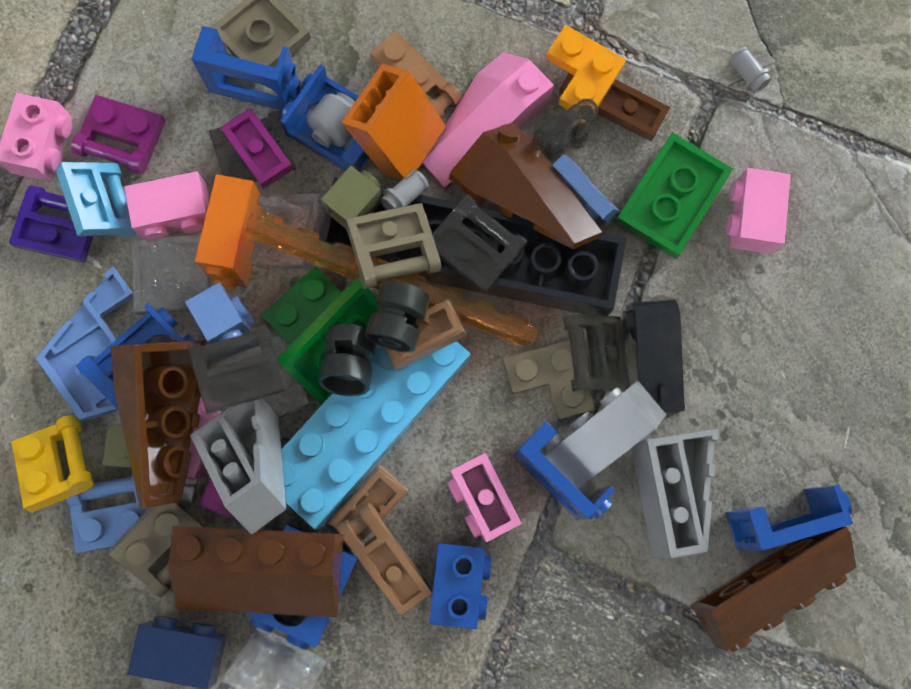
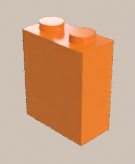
M383 63L341 122L382 174L400 181L413 169L417 171L446 128V125L410 71Z
M216 174L195 262L205 272V276L214 281V285L220 282L227 290H235L236 286L248 288L267 207L254 181Z

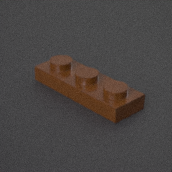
M568 73L561 85L560 95L564 93L573 79L574 75ZM615 80L595 113L652 142L670 107Z

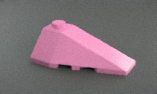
M505 52L501 53L477 73L445 124L446 128L423 160L422 166L446 190L453 184L449 180L450 172L483 132L509 123L518 128L522 127L549 104L554 85L531 60Z

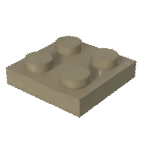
M243 0L210 27L217 29L225 48L234 57L275 68L283 46L288 47L290 55H292L311 39L310 32L279 0Z

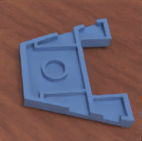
M114 266L103 276L104 280L95 291H91L82 301L84 304L70 321L67 320L36 357L40 366L81 421L118 411L75 367L87 355L94 360L117 339L103 320V317L135 297V294Z

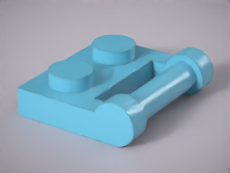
M61 162L55 170L77 236L120 235L121 237H131L137 235L131 227L127 199L120 181L122 173L117 163ZM103 183H106L118 218H115Z

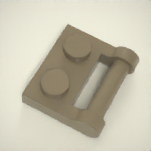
M422 203L346 219L345 226L364 289L376 287L377 282L423 271H426L428 274L441 271L440 257ZM416 247L421 248L422 256L374 267L371 261V257Z
M178 502L150 507L108 550L109 556L141 580L152 593L161 598L170 589L171 579L168 564L158 574L150 567L171 546L173 526L207 528Z

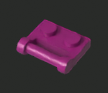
M95 94L81 130L72 140L71 150L74 154L83 157L89 154L127 166L131 172L142 175L148 167L166 120L160 114ZM99 135L138 148L133 153L95 142V139Z

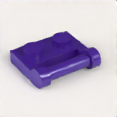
M30 185L25 192L9 244L15 248L85 263L93 236H77L73 221L38 213L39 208L42 206L68 212L69 209L64 196L48 193L42 187Z

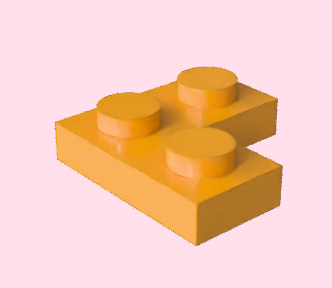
M565 25L546 56V60L574 75L560 97L558 105L589 122L623 69L626 59Z

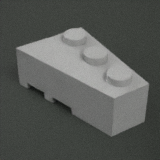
M638 380L623 392L618 387L599 401L604 408L594 416L589 411L585 412L570 425L574 432L565 439L558 434L542 448L546 453L544 456L577 489L656 430L666 417V413Z
M254 389L190 435L225 508L251 535L286 510L279 418L259 392Z
M719 428L648 439L637 443L631 448L653 558H676L708 552L712 501H709L711 477L715 475V464H712L714 441L718 440Z

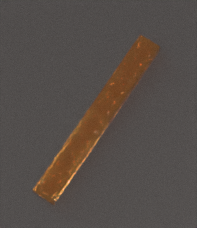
M251 213L246 225L245 237L350 279H360L352 247L342 243H334V246L319 240L320 236L317 233L305 228H298L297 231L284 226L283 221L272 214L261 213L259 216ZM371 257L373 267L388 263L385 260ZM416 273L384 280L407 283L425 291L431 298L428 309L449 299L460 322L520 347L535 342L539 329L528 325L529 320L520 315L508 314L506 316L494 311L495 306L482 300L471 302L461 298V293L451 287L440 286V288H436L427 284V279ZM383 281L377 282V286L373 288L379 290Z

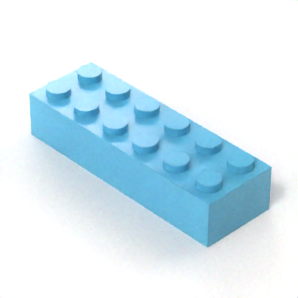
M456 341L397 371L392 365L386 348L376 345L374 361L371 363L372 377L370 390L360 396H342L333 393L281 449L286 504L314 529H321L468 364L471 353Z

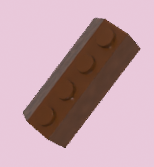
M173 526L168 570L177 609L338 617L344 535L257 530L251 535L246 529Z
M845 526L788 543L691 604V608L713 644L725 651L729 649L732 652L740 650L752 641L750 636L760 629L767 631L781 624L784 620L782 615L791 609L800 610L811 605L816 600L814 595L824 588L831 590L845 583L848 579L846 574L857 568L851 533Z

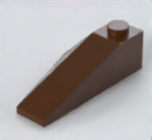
M511 123L483 132L449 174V180L470 198L481 204L487 199L502 207L501 214L511 219L518 215L533 222V229L571 249H576L601 236L602 231L537 144Z
M207 341L111 346L113 386L139 506L145 509L181 502L192 456L189 451L190 435L193 433L194 428H198L201 415L197 414L201 393L206 392L209 381Z

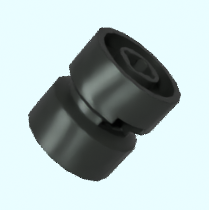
M383 281L375 301V306L379 312L372 313L364 336L372 343L390 350L405 353L414 352L421 332L417 322L425 319L431 299L425 291L407 283Z
M337 324L327 330L324 345V355L326 357L321 362L318 379L319 385L324 390L342 396H360L370 390L372 377L371 363L374 361L376 344L364 336L367 328L353 324Z

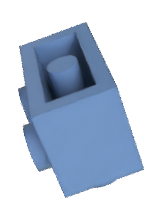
M220 282L185 301L207 342L223 355L228 353L235 355L244 351L250 346L249 341L256 338L251 326L257 323L251 312L238 296L233 298Z

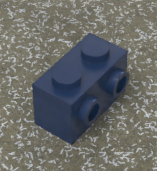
M154 616L153 621L139 624L127 675L202 689H209L217 683L227 635L216 633V626L193 623L192 628L177 626L178 619L166 616Z

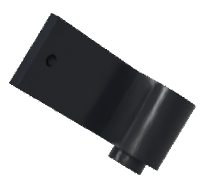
M675 299L631 302L628 310L623 311L622 322L624 331L630 332L631 337L636 340L637 379L664 412L685 411L679 305Z

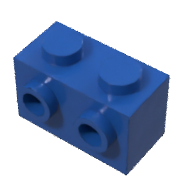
M438 542L430 624L477 629L478 620L486 619L487 596L481 595L482 580H489L491 556H485L484 547Z

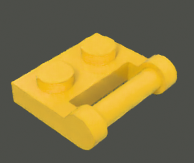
M63 416L52 426L11 441L23 509L30 513L83 493L94 486L92 474L86 470L79 438V432L82 428L77 416ZM61 440L64 441L70 470L67 480H64L57 442Z

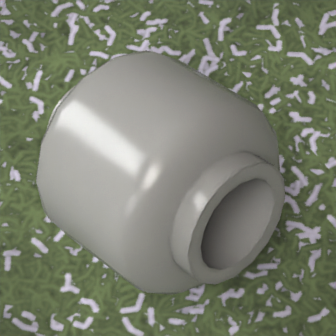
M338 92L336 95H324L308 118L309 125L313 130L311 134L313 139L326 148H329L330 145L344 147L352 138V135L341 122L355 101L341 92Z

